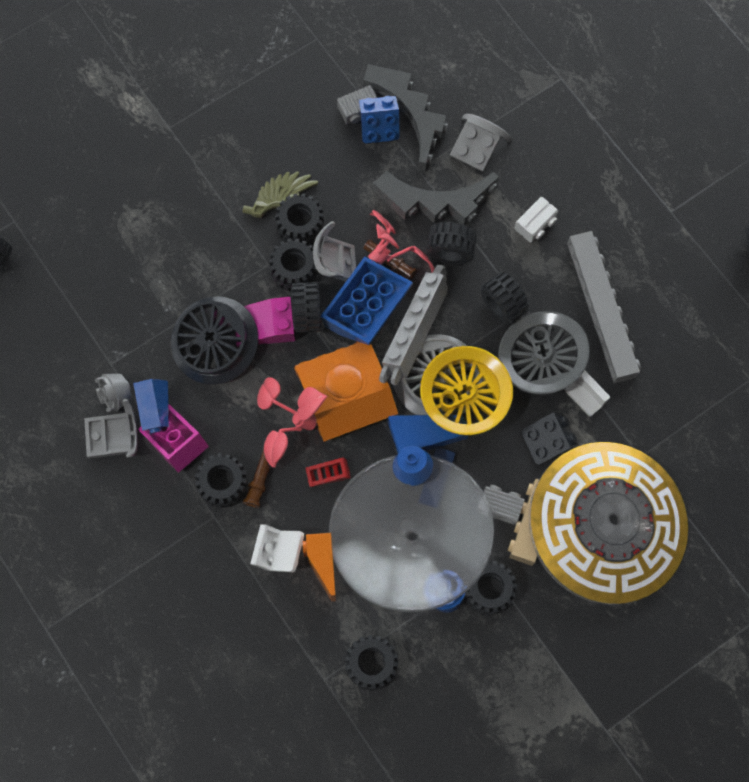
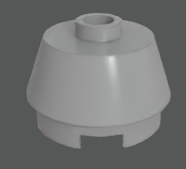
M102 374L101 377L95 379V382L99 384V388L96 389L97 396L101 404L105 403L107 405V412L118 411L122 408L123 399L131 400L130 385L122 374Z

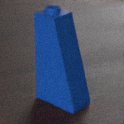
M429 415L388 417V425L397 453L408 446H416L427 451L468 438V435L451 433L441 428ZM450 415L447 419L455 422L457 415ZM463 415L460 417L459 424H467V420H464Z

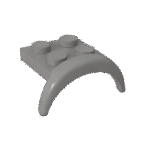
M464 114L461 119L466 121L450 156L484 172L500 138L502 137L509 143L512 138L504 129L473 114Z
M331 221L319 232L315 239L313 247L314 264L320 274L347 281L356 269L354 245L327 236L335 226V222Z
M123 399L122 401L125 413L84 418L86 452L89 459L126 454V457L129 458L136 455L138 449L137 424L134 411L128 399Z

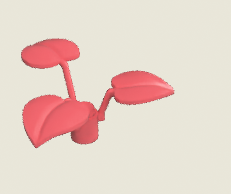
M373 210L370 215L377 217L385 225L386 230L381 225H376L378 238L382 240L376 249L368 255L369 259L381 265L385 260L389 262L397 256L412 251L429 264L433 273L435 268L425 253L415 246H410L389 256L391 251L386 247L389 243L399 249L396 241L389 235L390 232L396 234V231L380 213Z
M268 377L260 387L257 397L258 406L263 410H267L274 403L294 414L292 421L296 426L280 429L279 432L271 431L267 436L264 444V455L267 462L275 468L277 462L282 458L287 449L288 438L284 432H300L302 428L309 431L313 430L317 423L314 414L323 404L327 395L315 388L308 387L299 396V408L295 411L276 400L281 391L279 382L274 378Z

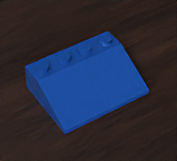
M364 256L320 316L326 328L340 336L370 345L411 288L413 282Z

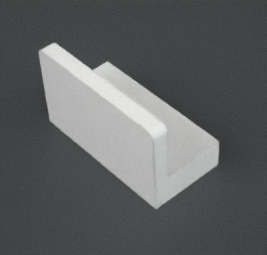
M585 370L571 386L564 389L589 417L595 414L610 399V396Z

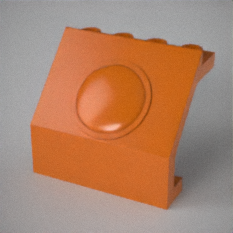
M356 342L353 345L339 348L329 354H323L315 359L301 362L294 367L303 389L312 387L327 395L323 404L314 414L318 431L323 441L398 414L388 381L381 383L379 380L382 368L371 343L366 345Z

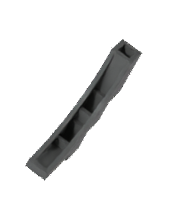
M368 64L364 77V88L371 85L374 93L383 97L396 96L398 107L410 120L417 135L420 151L418 170L426 171V167L431 165L433 154H430L431 148L435 149L436 141L441 140L442 134L447 132L448 123H445L446 115L429 112L431 102H428L429 94L412 91L413 81H411V73Z
M386 171L373 182V192L404 220L409 216L413 217L419 209L433 223L438 219L442 220L449 212L457 221L465 225L467 222L471 223L477 217L478 205L483 202L484 196L496 190L499 176L492 172L483 180L469 187L452 191H430L410 186Z

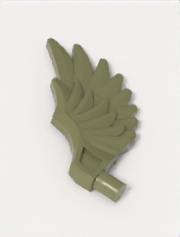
M298 171L290 175V172H286L283 177L279 174L275 181L274 178H271L270 184L266 182L265 188L264 186L261 187L258 195L259 198H257L253 207L244 205L243 213L250 214L256 218H262L268 211L278 206L280 207V202L282 200L286 201V197L290 196L292 198L294 197L293 194L299 196V193L317 186L318 181H308L311 179L310 174L297 178L299 176Z

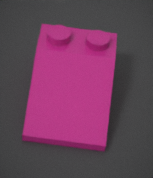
M290 297L272 298L244 306L253 316L257 325L258 345L295 341ZM237 332L235 333L236 337H241ZM236 342V346L240 347L241 342Z
M168 404L169 427L162 428V432L150 434V431H142V427L138 430L179 473L209 446L200 433Z

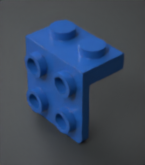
M396 96L359 100L363 142L374 143L398 140L399 108Z

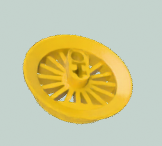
M459 346L443 351L428 364L422 376L420 395L425 411L438 426L459 435H476L494 428L506 416L513 398V385L506 367L496 356L481 348ZM465 363L472 364L468 380H466ZM455 364H460L462 381L453 367ZM448 368L455 381L442 371ZM475 368H477L480 374L471 382ZM439 376L449 385L436 382L435 379ZM483 378L484 381L476 385L480 381V379ZM432 387L445 391L443 393H432ZM463 390H465V392H470L469 395H467L466 393L462 394ZM492 394L494 399L482 395ZM445 398H450L453 400L454 403L451 405H447L443 402V400ZM433 399H440L439 404L435 405ZM482 402H485V403H488V404H491V405H495V406H497V407H496L495 411L493 412V411L490 410L487 406H485ZM465 405L467 424H459ZM470 407L478 423H471ZM477 407L489 415V417L483 420ZM459 408L455 422L447 419L455 409ZM441 409L445 412V415H442L439 410Z

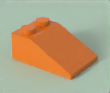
M331 533L307 534L306 541H302L304 557H308L309 564L331 601H336Z

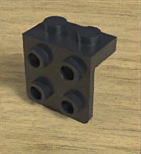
M553 412L522 429L525 442L535 463L538 465L578 447L577 437L573 432L571 433L568 427L569 420L562 413Z

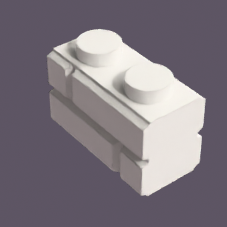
M540 197L521 216L514 228L529 242H532L535 238L539 240L545 233L544 229L547 226L552 227L557 221L558 210L552 204H549L546 199Z

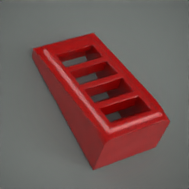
M345 458L306 467L310 487L351 478L348 462ZM338 465H341L343 474H339ZM330 467H333L335 476H331ZM322 469H325L327 477L325 479L323 478ZM315 470H317V473H318V478H319L318 481L315 480V476H314V471H315Z

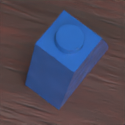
M149 379L133 383L142 431H150V434L162 432V428L169 427L168 381Z

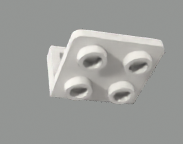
M260 525L250 564L267 571L294 572L298 565L304 533L300 531H280L268 525Z

